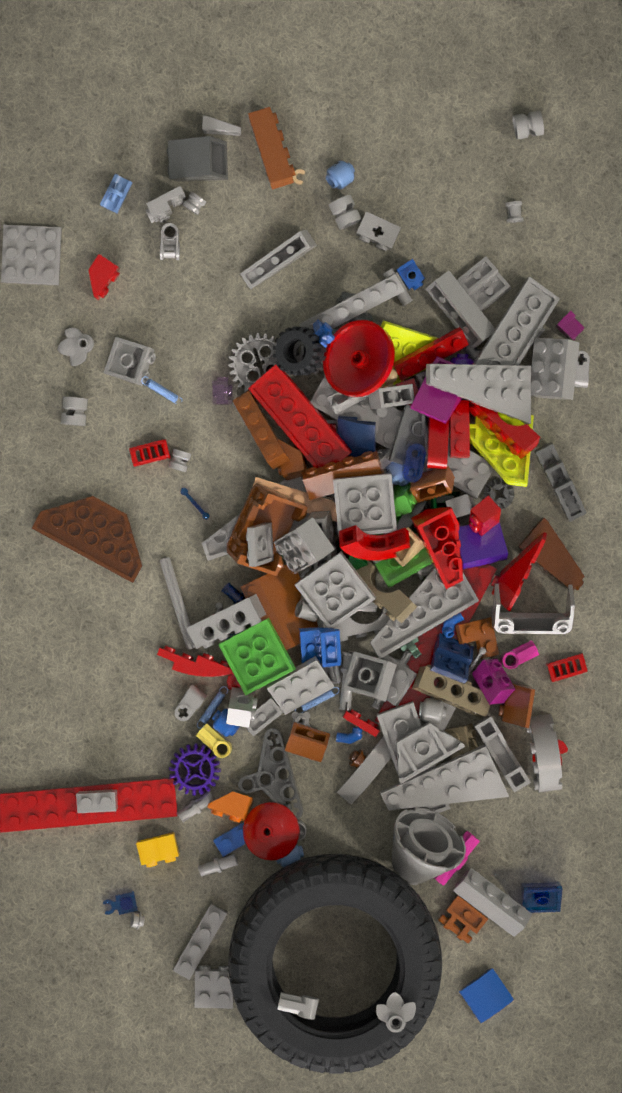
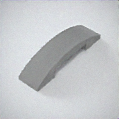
M384 736L375 745L363 763L336 792L351 805L391 759Z

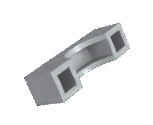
M383 607L381 615L375 621L366 624L355 622L350 617L334 627V629H339L340 642L349 640L348 636L356 635V638L367 636V632L374 631L377 634L390 619L385 614L388 610Z
M488 715L473 724L513 792L515 793L530 784V780L506 743L493 718Z

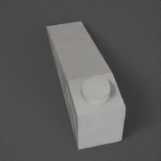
M307 230L299 231L244 270L240 275L251 290L316 247L317 244Z

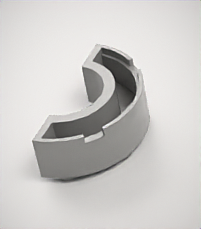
M551 714L531 716L529 728H526V732L530 733L532 743H530L531 754H535L536 762H533L534 774L536 773V779H533L534 789L538 790V793L561 790L563 785L560 782L562 767L556 731L554 732L552 725H554Z

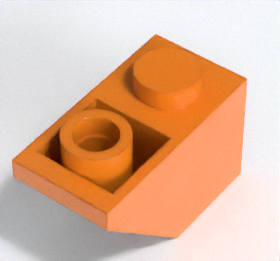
M231 792L209 803L207 808L212 810L211 814L222 817L224 814L230 816L229 820L240 823L241 820L245 821L249 814L253 799L236 792Z

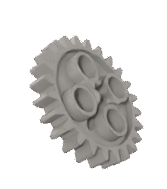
M257 333L256 338L253 339L252 335L249 334L248 341L242 338V345L236 343L238 350H231L235 356H229L233 363L228 364V367L234 368L230 375L236 374L233 382L239 380L238 387L240 388L244 385V392H247L248 388L256 382L248 379V374L251 371L258 373V379L261 377L259 368L254 367V364L257 362L253 348L257 349L260 361L265 362L262 365L264 374L268 366L276 364L277 358L273 357V354L276 353V350H273V346L277 345V343H274V336L268 340L266 333L263 338H260L259 333ZM268 347L271 350V354L268 357H263L260 354V350ZM245 353H250L253 356L250 363L242 361V356Z

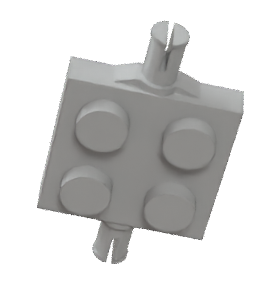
M406 650L400 660L393 658L389 654L382 658V660L397 665L386 701H389L394 706L399 705L417 676V673L412 671L407 665L412 654ZM375 699L371 706L378 710L383 701Z

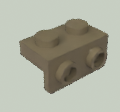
M472 723L444 730L463 742L465 746L450 755V759L478 748L477 734Z

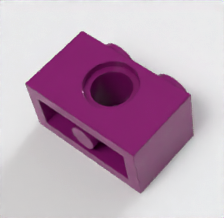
M498 659L483 660L472 673L489 704L504 703L515 690Z

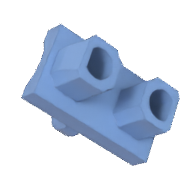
M115 174L100 206L118 214L132 182Z

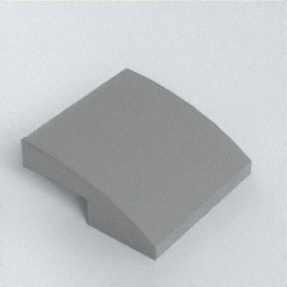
M486 256L457 279L482 312L511 289L508 282Z

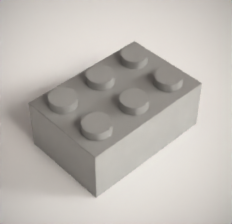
M534 339L531 366V396L573 400L580 342L569 339Z

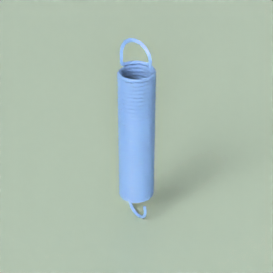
M152 379L147 380L145 386L173 403L177 401L178 395Z
M221 688L199 721L207 724L212 714L222 702L225 694L220 691Z
M330 689L302 705L303 712L334 697L336 694H333Z

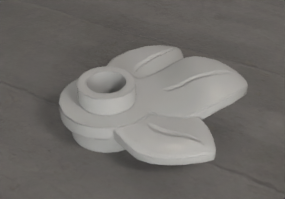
M68 328L65 330L67 339L60 342L57 350L63 355L70 356L71 366H78L86 360L87 353L93 349L94 340L90 335L82 334L77 328ZM83 340L86 341L85 347L81 344Z
M393 992L388 997L386 1005L377 1004L376 1006L378 1018L386 1023L387 1028L391 1032L402 1031L406 1022L413 1019L416 1011L415 1002L404 1004L403 999L397 992ZM398 1019L399 1024L393 1025L392 1020Z

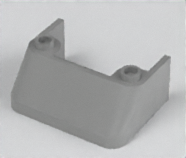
M495 584L492 610L493 629L499 633L566 634L570 632L573 626L575 609L573 586L568 585L565 613H500L499 584Z

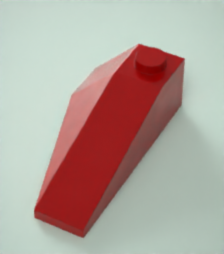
M451 507L427 509L412 517L411 520L444 587L448 589L463 581L462 559L460 557L461 543L459 540L460 529L453 509Z
M543 532L503 568L499 576L495 575L491 582V586H493L491 594L494 596L495 584H499L500 603L508 611H511L521 592V587L524 583L523 579H527L530 574L531 564L537 560L547 538L546 532Z

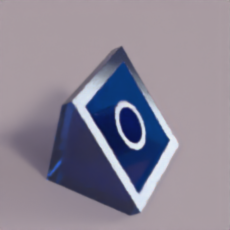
M560 882L521 883L522 906L530 913L560 912L562 885Z

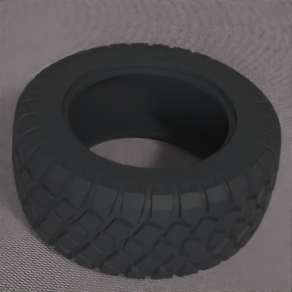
M322 854L298 860L281 868L267 878L250 896L238 916L232 933L228 956L229 980L235 1003L244 1022L255 1037L272 1053L288 1061L290 1064L309 1069V1071L328 1072L330 1074L352 1073L364 1070V1068L374 1067L383 1063L384 1060L392 1058L421 1031L438 997L442 976V951L438 932L430 912L420 896L403 878L389 868L363 857L348 854ZM323 906H350L371 915L388 931L397 950L396 968L388 988L370 1007L346 1017L316 1015L315 1019H307L295 1013L277 1010L280 994L285 992L275 975L273 954L283 932L299 916ZM393 992H397L401 996L404 1004L415 1002L416 1005L413 1019L406 1022L404 1029L400 1032H391L387 1028L386 1023L381 1021L376 1013L377 1004L386 1005L388 997ZM393 1019L392 1024L398 1025L399 1020Z

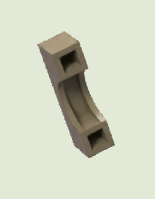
M367 560L368 565L356 571L375 594L376 599L372 602L380 609L384 607L388 610L385 614L393 622L397 619L402 624L417 606L400 590L390 593L379 591L376 587L378 569Z

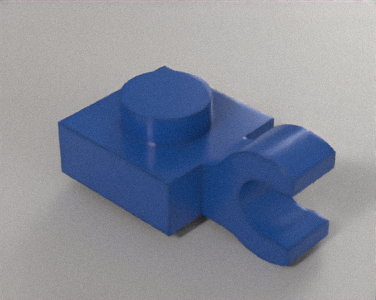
M320 320L313 323L314 332L319 336V343L326 348L327 344H330L335 339L332 333L333 329L326 322L322 323Z

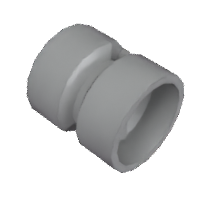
M540 110L529 112L527 116L524 113L513 115V127L517 140L528 138L530 134L533 137L544 135V124Z
M351 195L341 197L328 205L332 215H336L335 221L339 230L352 226L362 220L358 210L353 208L355 203Z
M63 397L62 408L65 411L61 413V424L86 426L84 411L87 410L88 399Z

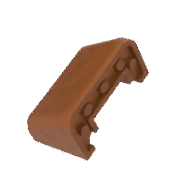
M256 483L250 491L228 540L227 553L237 564L249 567L247 559L248 541L246 540L247 528L265 522L272 523V538L274 542L290 531L294 520L299 522L306 517L308 507L302 502ZM273 543L274 561L250 568L277 576L284 562L282 556L277 552L275 544Z

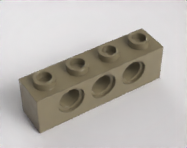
M429 664L419 668L412 689L435 699H440L444 703L478 718L487 716L491 704L488 703L480 687L477 689L471 686L472 683L469 681L464 684L430 671L431 665ZM435 678L440 682L438 688L434 685ZM452 686H455L456 688L455 695L451 693ZM469 693L473 695L472 702H469L468 700Z

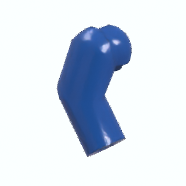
M461 612L444 621L442 634L446 638H452L454 636L455 624L464 620Z

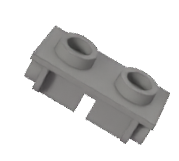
M336 392L327 398L335 414L368 398V395L349 397Z

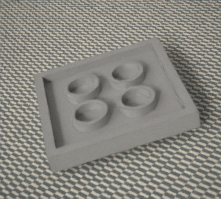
M3 225L1 283L59 285L62 228Z
M392 473L333 479L338 534L340 530L357 525L367 534L391 533L397 530Z
M342 551L295 583L296 588L327 628H334L376 599L375 594Z

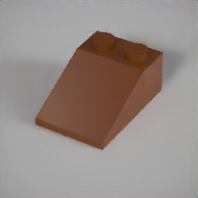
M512 683L515 690L503 705L499 706L498 716H501V721L529 728L535 689L531 686Z

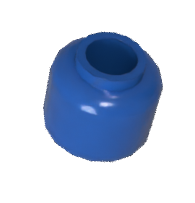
M227 708L222 712L218 710L212 718L214 721L213 729L224 737L233 736L240 727L226 724Z

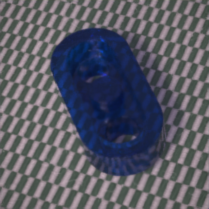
M411 444L405 451L402 477L408 482H417L422 476L426 450L420 444ZM413 450H417L418 452L416 457L412 456ZM410 469L414 470V474L412 476L408 474V471Z

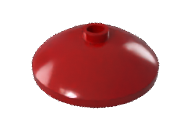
M268 802L260 804L253 808L245 819L243 826L244 841L248 849L261 859L271 861L282 859L294 850L299 840L300 829L296 816L288 807L280 803ZM267 828L270 830L269 835L265 834Z

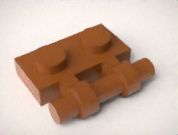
M459 895L454 898L446 909L451 916L447 918L442 914L438 918V921L443 924L445 929H450L457 935L456 937L459 940H464L466 943H470L472 937L467 934L470 929L477 934L488 920L485 915ZM456 919L465 925L462 929L454 924Z

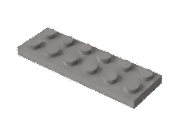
M528 277L473 365L519 366L560 298L533 278Z
M413 701L377 714L397 774L396 741L421 727ZM433 765V766L429 767L428 769L424 770L423 772H425V771H427V770H429V769H431V768H433V767H436V766ZM449 804L424 806L420 808H426L437 813H440L449 810L450 806Z

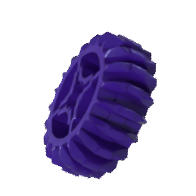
M197 743L194 744V749H191L190 744H187L186 752L181 747L179 749L181 755L176 752L174 753L178 760L171 759L170 763L175 765L169 767L170 771H175V773L170 775V778H177L173 785L180 783L179 791L186 787L185 794H188L189 789H192V795L195 796L196 790L199 789V793L202 795L204 787L208 792L211 790L208 784L216 785L212 779L219 780L220 776L216 775L215 772H221V768H215V766L219 765L220 761H213L217 756L215 754L209 755L212 751L210 748L207 752L203 751L205 745H202L199 750L197 749ZM191 754L201 755V758L196 762H191L184 757ZM206 759L211 767L210 776L206 775L202 770V765ZM180 762L188 770V774L184 779L179 772ZM199 762H201L198 770H200V773L195 772L189 777V775L191 774L190 771L192 770L190 769V766L195 767L199 764ZM194 777L205 781L198 785L188 783Z

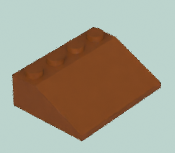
M287 564L282 567L277 576L267 573L240 587L245 598L257 594L267 614L261 617V620L270 619L286 650L300 644V628H319L317 620L312 622L295 616L296 605L301 599V593L296 588L295 583L301 578L298 573L294 574Z

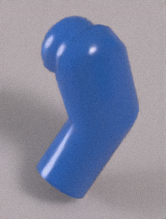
M353 727L350 734L337 732L336 742L352 744L362 738V729Z

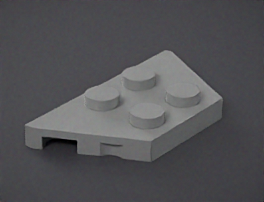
M431 722L397 740L400 784L464 748L463 742Z

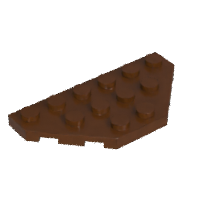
M94 496L41 511L32 527L35 531L134 583L142 568V562L127 514Z

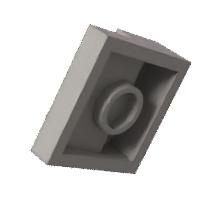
M181 186L146 203L148 209L145 211L151 223L158 221L163 223L169 220V215L172 214L170 206L177 207L183 204V199L186 197Z
M115 337L104 373L143 386L142 382L146 383L149 379L148 369L150 364H153L155 361V350Z
M201 965L195 969V1008L233 1009V993L229 980L228 966H218V969H211L209 965Z

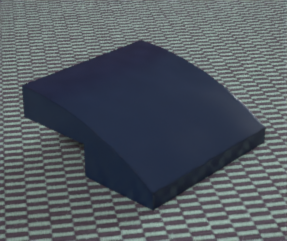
M338 416V435L352 451L348 456L358 457L368 451L375 452L376 422L357 421L358 417Z
M439 633L432 655L430 671L465 684L468 680L469 665L473 661L474 646L466 643L459 644L458 640L446 638L444 634Z

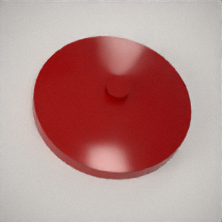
M356 320L342 326L334 334L335 339L330 344H327L326 352H324L326 357L325 361H323L325 377L333 389L345 396L363 397L369 395L384 384L392 371L395 359L392 338L383 327L368 320Z

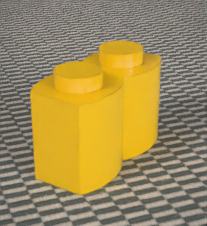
M174 832L136 842L141 865H146V867L158 865L157 862L165 860V863L176 861V857L180 855Z

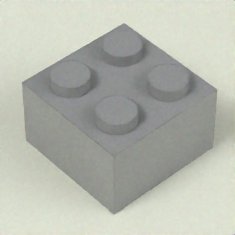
M354 652L343 689L386 702L397 665L386 660Z

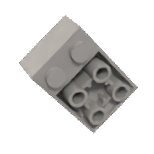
M313 517L273 542L277 552L284 557L288 568L294 574L313 565L335 550Z

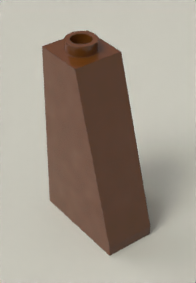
M541 518L518 548L523 551L543 532H546L547 538L537 557L536 563L567 589L568 585H572L573 590H579L584 584V574L547 519Z

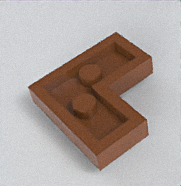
M491 617L455 626L459 644L476 641L478 654L481 647L486 648V654L482 655L480 659L499 655Z

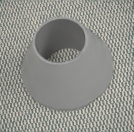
M415 807L414 810L406 809L398 815L394 823L393 868L399 876L411 883H424L460 865L466 853L464 839L462 836H458L454 830L455 826L441 814L420 807Z

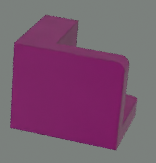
M569 311L556 327L569 340L574 341L584 330V326L575 319L576 315Z

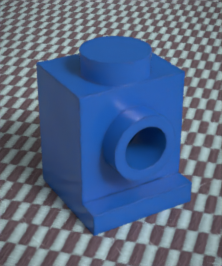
M413 259L396 270L408 291L412 288L415 291L424 285L422 281L425 280V277ZM410 272L415 274L416 277L414 279L408 277Z

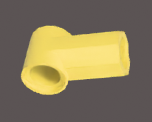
M208 723L196 735L218 758H225L232 751L231 743L225 740ZM219 744L227 746L226 754H221L218 751Z

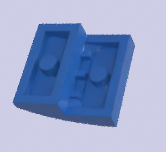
M299 629L301 664L316 656L322 668L341 665L339 629Z
M493 968L487 970L479 978L471 981L459 991L480 1023L498 1013L514 1000Z

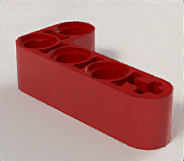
M429 417L427 422V468L447 469L449 419L445 424Z

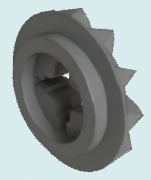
M494 479L486 485L484 499L489 495L500 509H504L512 503L514 489L512 485H508L503 479ZM504 487L502 494L506 499L499 497L494 501L496 493L492 489L499 491Z

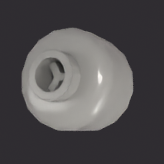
M426 698L424 702H420L419 717H421L424 723L440 724L442 718L446 719L447 707H443L444 703L440 699Z

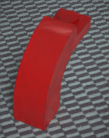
M357 525L339 531L340 548L347 554L359 559H391L397 557L396 552L410 548L409 531L406 528L384 535L367 534Z

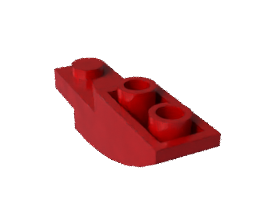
M167 645L164 648L160 647L157 653L158 656L174 662L172 670L184 674L215 677L233 673L228 662L223 660L220 663L213 660V656L206 653L198 655L196 661L189 654L183 653L179 655L175 653L176 649Z

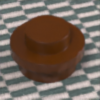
M361 749L358 751L354 750L349 756V765L356 768L359 767L366 758V755L363 754L364 751Z

